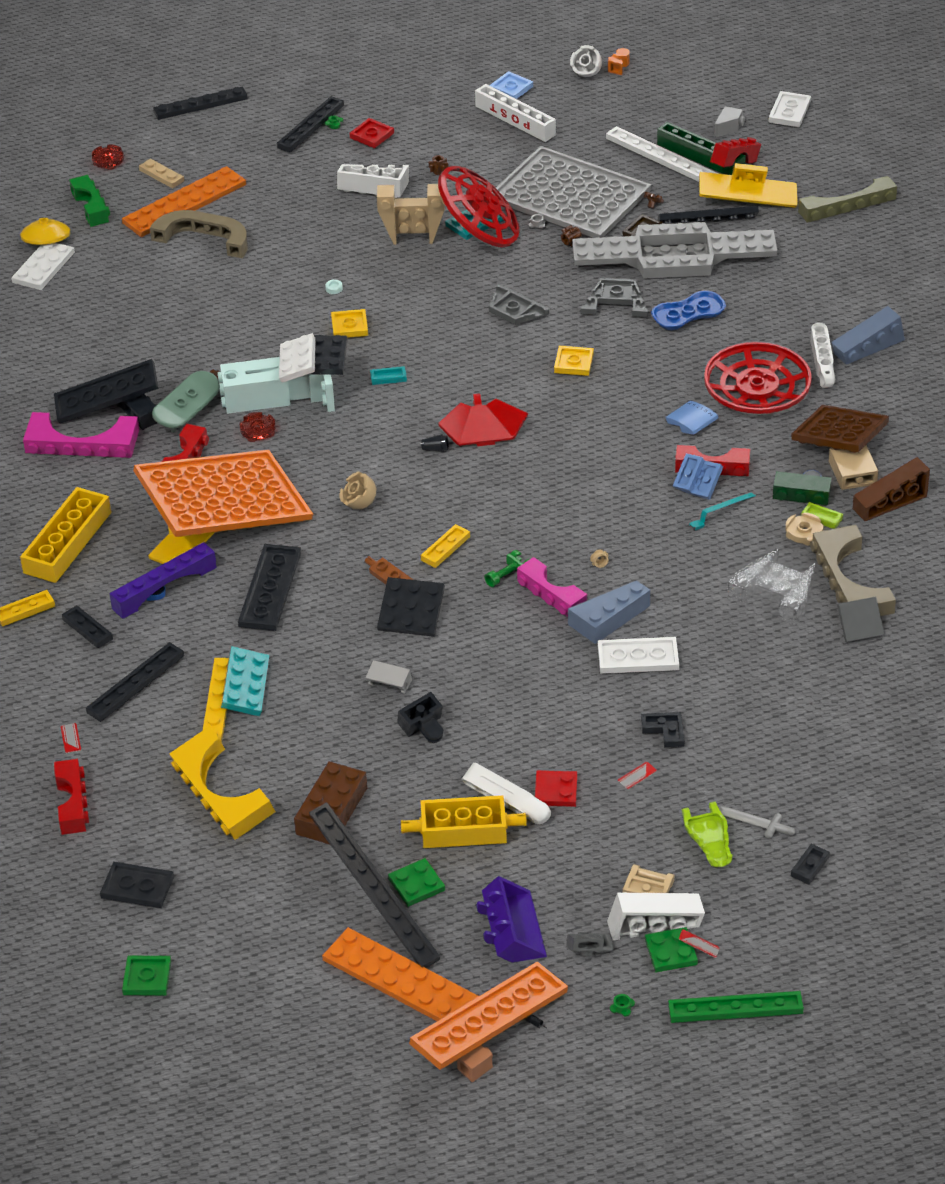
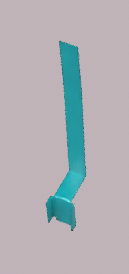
M751 492L703 509L700 520L690 522L689 526L696 527L695 530L701 529L705 526L707 513L755 497L756 495Z

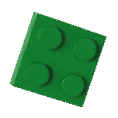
M426 858L388 874L389 881L408 907L445 891L444 883Z
M687 927L645 934V942L655 973L698 965L694 947L679 940L682 929L688 931Z
M128 955L122 987L123 995L167 996L171 956Z

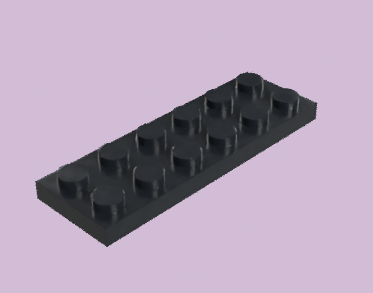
M150 359L54 393L57 421L61 424L159 389L154 361Z
M264 544L238 620V627L277 630L301 556V547Z

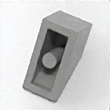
M725 106L715 122L714 136L718 137L737 132L740 126L744 125L745 117L743 116V110Z

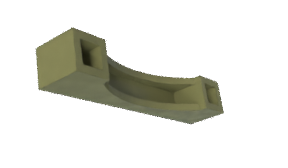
M889 176L873 179V183L870 186L853 194L839 197L808 196L799 199L798 212L808 223L896 199L897 185Z

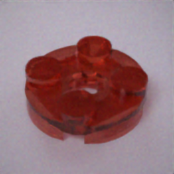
M109 144L105 148L99 146L92 152L93 165L100 168L113 170L124 160L122 148L117 145Z
M262 412L249 413L239 423L240 433L249 442L264 440L273 437L275 434V419L270 414L266 416Z

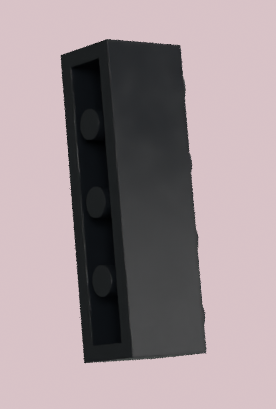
M143 394L117 403L128 416L138 417L139 427L142 430L157 424L152 416L153 408L156 405L149 396Z

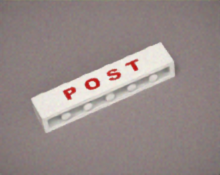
M487 84L475 90L476 107L544 142L556 135L555 118Z

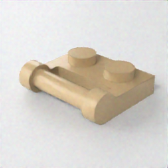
M633 864L623 887V893H669L675 875L670 873L665 875L642 869L639 865Z

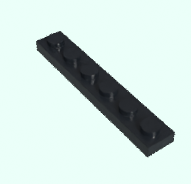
M243 86L199 97H191L182 101H174L169 104H161L153 107L157 119L161 120L247 100L248 96Z
M330 96L277 142V148L289 153L292 152L329 119V116H333L344 106V100Z
M758 206L662 213L658 215V221L665 224H673V222L689 223V221L693 220L705 222V219H712V221H721L722 218L737 220L738 217L745 216V219L755 218V215L759 213Z
M169 642L87 706V714L100 722L184 657V651Z

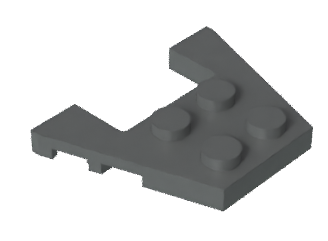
M601 278L594 287L591 296L587 298L585 305L581 306V314L596 315L598 304L633 305L632 316L648 317V309L645 307L644 299L640 295L641 292L635 279Z

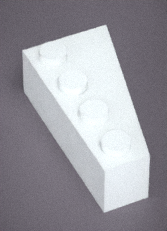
M342 164L337 171V189L345 192L354 191L377 196V185H394L395 198L401 197L409 182V165H403V168H395V165H388V168H379L378 165L364 168L363 165Z
M625 892L617 893L607 922L613 941L619 940L620 936L629 934L630 938L638 937L639 933L648 931L656 933L668 928L672 930L687 927V929L700 927L705 912L699 894Z

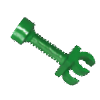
M513 550L507 554L506 564L508 566L498 572L490 571L485 574V582L488 586L495 587L500 583L502 577L514 570L517 571L519 566L530 559L525 560L523 563L520 562L522 558L519 555L522 553L518 550Z

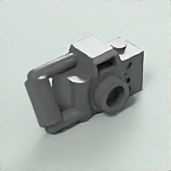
M578 932V934H567L566 947L573 952L580 951L582 956H593L595 951L597 953L612 952L614 949L611 937L606 933Z

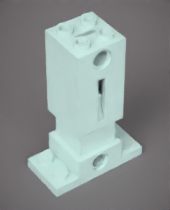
M280 357L220 365L221 372H218L220 396H224L221 397L222 408L226 407L227 414L289 406L291 400L311 398V403L322 401L323 406H327L328 412L335 411L331 375L307 374L282 383L279 379Z

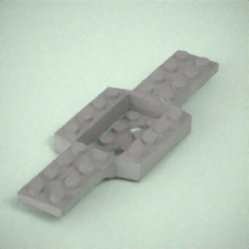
M705 222L638 225L635 236L572 239L574 266L626 263L638 269L643 279L710 276L713 266L725 259L777 256L774 230L711 233Z

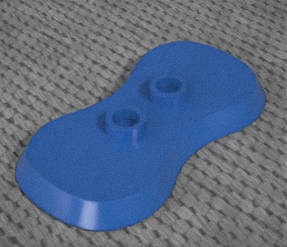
M698 291L681 301L661 303L652 309L651 314L662 328L676 330L693 320L713 318L720 315L725 309L726 304L722 297L713 291Z

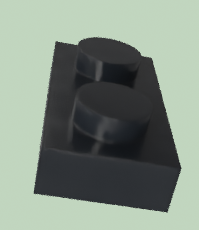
M811 843L791 870L790 876L810 885L829 859L830 852Z

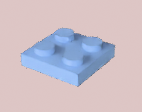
M508 71L489 86L517 99L533 87V81Z

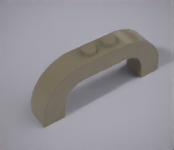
M179 210L159 217L150 227L151 241L167 243L178 232L193 231L227 238V256L243 259L248 250L245 227L239 221L225 216L193 210Z

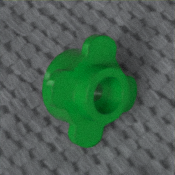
M329 116L328 121H325V125L330 129H338L341 126V122H343V118Z
M619 994L614 997L610 1011L612 1013H620L625 1017L631 1014L630 1009L635 1005V1001L626 994Z

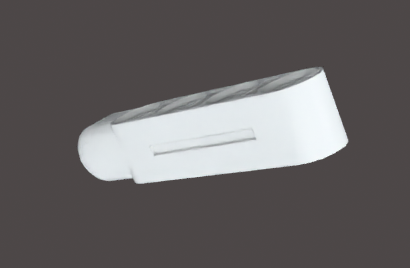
M815 323L811 328V346L816 374L819 377L820 386L822 388H830L835 383V374L828 329L823 323Z
M472 763L462 778V781L467 786L485 796L504 795V806L517 814L526 813V819L535 824H543L551 816V810L546 803L477 763Z

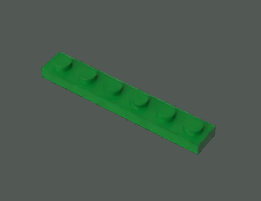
M801 991L668 1000L671 1023L803 1014L804 1010Z

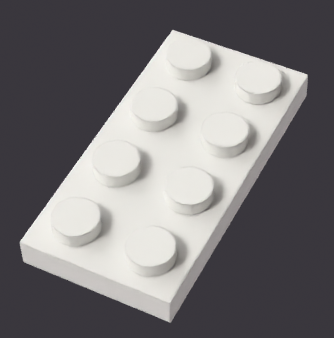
M58 243L40 245L13 275L12 283L42 290L75 253L74 247Z
M676 637L598 640L600 674L679 670Z

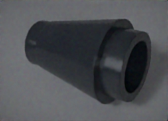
M440 434L422 439V450L438 452L448 450V436Z

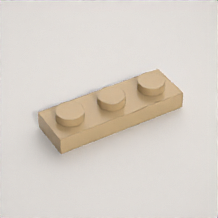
M152 159L139 165V171L172 189L184 182V176Z

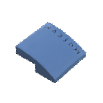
M694 401L687 402L666 416L668 424L680 426L681 432L692 435L718 419V415L715 412Z
M686 453L673 487L710 500L723 466L718 463L705 461L703 457Z

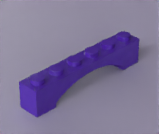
M203 542L110 592L112 610L124 619L139 611L138 608L141 604L167 583L191 574L203 576L217 568L215 552Z

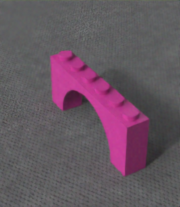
M32 412L23 438L25 453L132 458L139 433L138 417L120 416L116 424L109 430L91 437L76 438L57 432L52 427L50 413Z

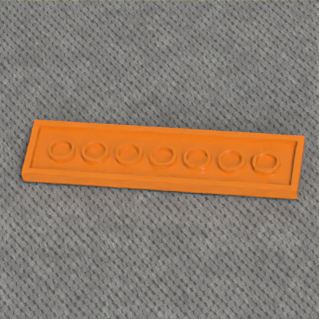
M223 167L180 190L122 218V223L142 238L150 234L151 225L159 217L179 210L195 211L247 185L246 179L229 167Z
M349 927L322 955L323 961L435 1021H439L479 997Z
M535 962L410 1037L409 1044L441 1070L567 993L568 986L539 962Z

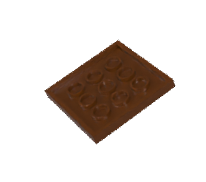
M821 405L791 433L793 441H798L802 444L810 443L819 447L827 446L835 450L844 449L856 453L863 449L889 423V416Z

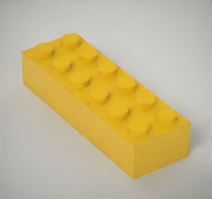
M76 487L20 556L23 573L56 583L111 514L109 496Z

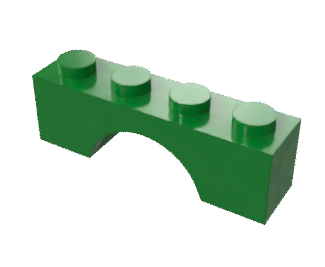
M88 175L69 179L71 193L75 200L88 202L84 205V212L90 227L108 223V216L111 215L110 209L105 205L104 198L100 196L99 189H96L94 180H91Z

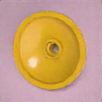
M40 218L26 226L21 231L20 236L22 241L29 244H51L66 239L70 235V228L60 221Z

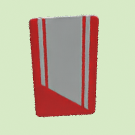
M77 724L62 725L61 732L65 753L81 750Z
M645 762L618 779V781L629 789L656 772L657 769L650 763Z
M682 929L679 940L715 958L717 957L718 946Z

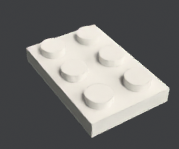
M780 91L770 113L769 122L800 127L811 102V96Z
M313 333L280 344L279 379L282 383L315 372V337Z

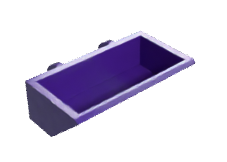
M500 876L496 877L482 890L484 902L478 901L476 904L477 911L480 914L487 915L491 931L483 933L485 942L494 944L497 956L512 963L547 957L530 890Z

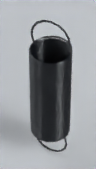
M533 1014L524 1018V1020L537 1028H540L539 1024L543 1025V1020Z

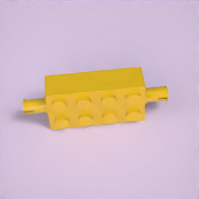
M504 795L421 800V817H419V820H401V833L420 832L423 836V848L507 843L506 829L508 827L526 826V813L507 814L504 806Z

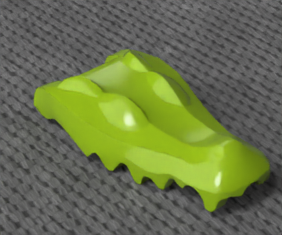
M716 801L709 803L710 813L691 817L689 808L681 809L684 827L688 835L703 850L710 865L713 867H723L730 864L732 854L729 849L727 820L719 810Z

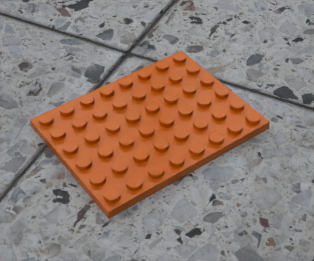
M270 450L134 465V473L175 537L312 520L313 517L312 511Z

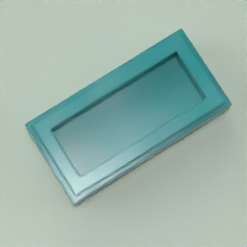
M405 366L370 370L372 385L407 382Z

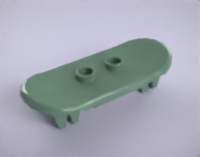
M197 371L190 374L153 408L152 416L154 420L164 427L171 428V431L175 433L177 428L179 429L189 422L218 394L220 388L218 378L208 371Z

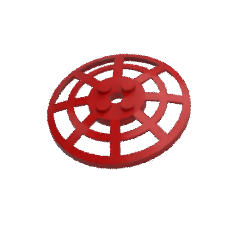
M450 166L440 174L438 188L442 200L453 217L469 233L481 241L496 247H508L517 240L519 236L517 217L508 201L489 181L476 172L460 166ZM450 171H458L464 174L457 178L448 173ZM469 178L473 185H469L463 179ZM446 179L456 182L455 187L458 195L450 196ZM477 181H479V182H481L482 184H484V185L486 186V188H485L483 185H481V184L479 185V183H478ZM461 185L467 188L466 195H463ZM461 201L465 208L474 216L472 222L461 213L454 202ZM501 206L505 207L507 216L501 211ZM498 215L505 220L504 224H499ZM479 222L495 229L497 238L477 228ZM510 227L514 236L503 239L501 230Z
M746 342L729 346L716 353L706 365L704 382L710 395L720 404L740 412L767 414L788 409L804 399L811 387V371L806 361L800 355L786 347L767 342ZM751 351L770 352L779 356L774 362L764 359H753ZM744 352L745 360L729 367L720 362L731 355ZM785 358H788L797 364L802 373L793 376L781 364ZM754 365H764V366H769L770 368H769V369H765V368L755 367ZM715 366L723 371L720 385L709 382L710 374ZM744 366H747L748 368L743 370L739 374L734 372V370ZM776 370L782 372L787 378L779 380L775 374ZM730 376L736 379V385H726L727 377ZM805 378L804 391L800 395L792 394L795 388V381ZM789 384L787 393L778 391L779 386ZM714 390H721L733 402L723 399ZM728 391H738L742 396L736 399ZM772 396L780 397L779 400L768 403L766 400ZM748 399L759 400L760 404H751L745 401ZM787 399L792 400V401H790V402H788V403H785V404H782V405H779V406H775V405H778V404L784 402V401L787 400Z

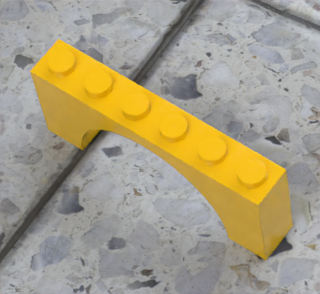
M209 726L169 753L173 760L171 765L177 773L181 771L182 774L180 776L186 785L189 783L192 785L190 789L196 798L199 796L202 798L200 802L206 810L211 809L210 815L214 821L222 823L220 827L225 835L230 834L236 840L276 811L260 788L239 797H223L207 789L206 777L208 770L216 757L225 750L219 737Z

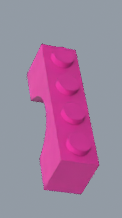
M534 557L517 568V581L521 586L528 588L535 596H539L548 605H552L567 617L568 608L587 601V594L575 585L559 587L547 582V566Z

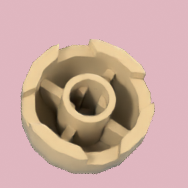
M356 472L346 479L348 483L344 490L342 488L340 490V500L352 509L368 507L373 503L377 489L374 481L368 475L361 472Z

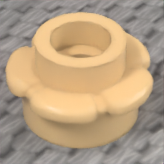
M601 549L596 550L590 557L592 565L598 568L606 566L609 561L608 553Z

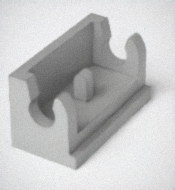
M374 660L365 677L366 681H369V685H372L375 681L401 689V693H406L412 682L410 669Z

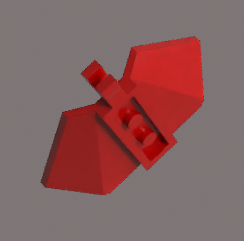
M478 393L473 394L474 406L460 402L438 423L439 427L457 445L477 444L478 447L495 445L497 441L513 440L525 422L528 413L497 398L486 405H482L481 395Z

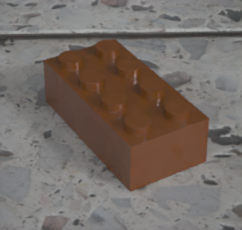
M328 761L294 817L296 835L329 844L310 818L309 812L327 802L345 826L367 790L366 772Z

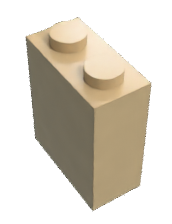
M867 446L856 453L844 449L835 450L830 448L829 463L841 490L869 486L877 481L878 469Z

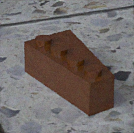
M918 457L914 458L853 496L852 509L864 521H868L926 498L930 469Z

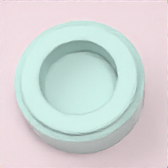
M330 280L325 284L326 292L329 294H338L343 290L342 282L339 280Z

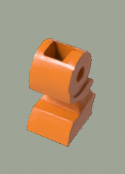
M617 49L616 54L608 57V72L618 75L623 74V67L629 65L630 52L628 49Z

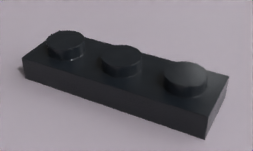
M76 605L62 614V620L96 648H100L113 640L112 633Z

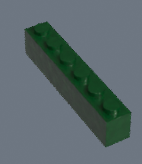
M669 122L664 123L657 129L658 146L725 175H732L735 163L745 164L746 155L740 154L732 166L722 167L710 162L716 142Z

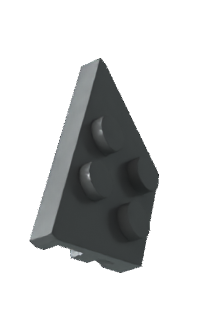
M499 283L489 304V312L515 325L549 315V308Z

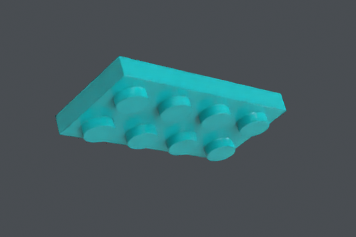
M231 646L221 708L260 716L269 655Z

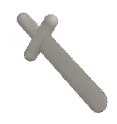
M726 806L718 807L723 816L766 828L765 837L768 839L772 838L775 831L787 835L795 834L793 827L780 824L782 815L779 813L775 814L772 820H768Z

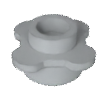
M534 214L531 216L530 228L545 227L544 223L546 220L543 215Z

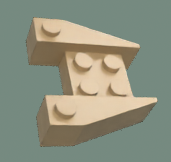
M428 184L427 198L395 199L394 185H377L378 213L393 244H397V234L429 233L430 244H433L445 210V204L440 195L438 184Z

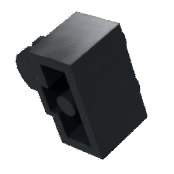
M429 692L399 710L397 723L408 737L420 731L429 743H437L442 739L444 732L443 727L437 721L441 718L443 705L432 692Z

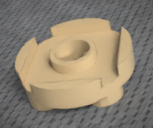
M802 513L801 516L797 517L796 514L790 516L786 521V537L797 543L810 545V542L813 540V533L823 531L820 518L810 513Z

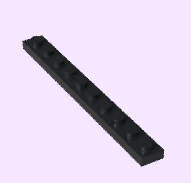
M326 802L310 811V818L415 962L421 967L427 968L439 961L440 955L329 804Z

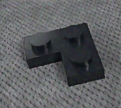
M681 712L641 714L642 734L663 733L664 748L684 747L685 740Z

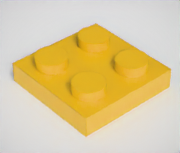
M365 309L331 312L333 335L347 336V338L368 336Z
M559 346L554 373L589 376L594 348Z

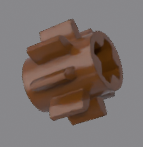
M441 155L434 156L432 161L428 162L430 172H433L435 175H440L449 167L447 159H444Z
M569 225L561 230L563 232L561 240L565 245L570 244L572 247V239L581 238V231L578 227Z

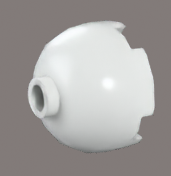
M584 45L572 53L570 65L576 74L588 78L600 71L602 58L593 46Z

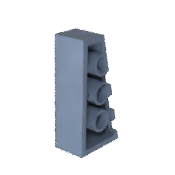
M889 306L885 307L832 341L834 354L847 365L904 341L901 317Z
M636 580L568 608V625L596 644L598 640L604 639L650 606V589Z

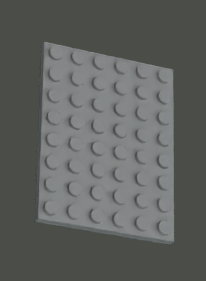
M540 146L504 179L496 189L504 196L512 209L531 216L541 214L548 222L565 228L572 225V227H578L581 234L592 238H603L644 198L645 192L651 191V184Z

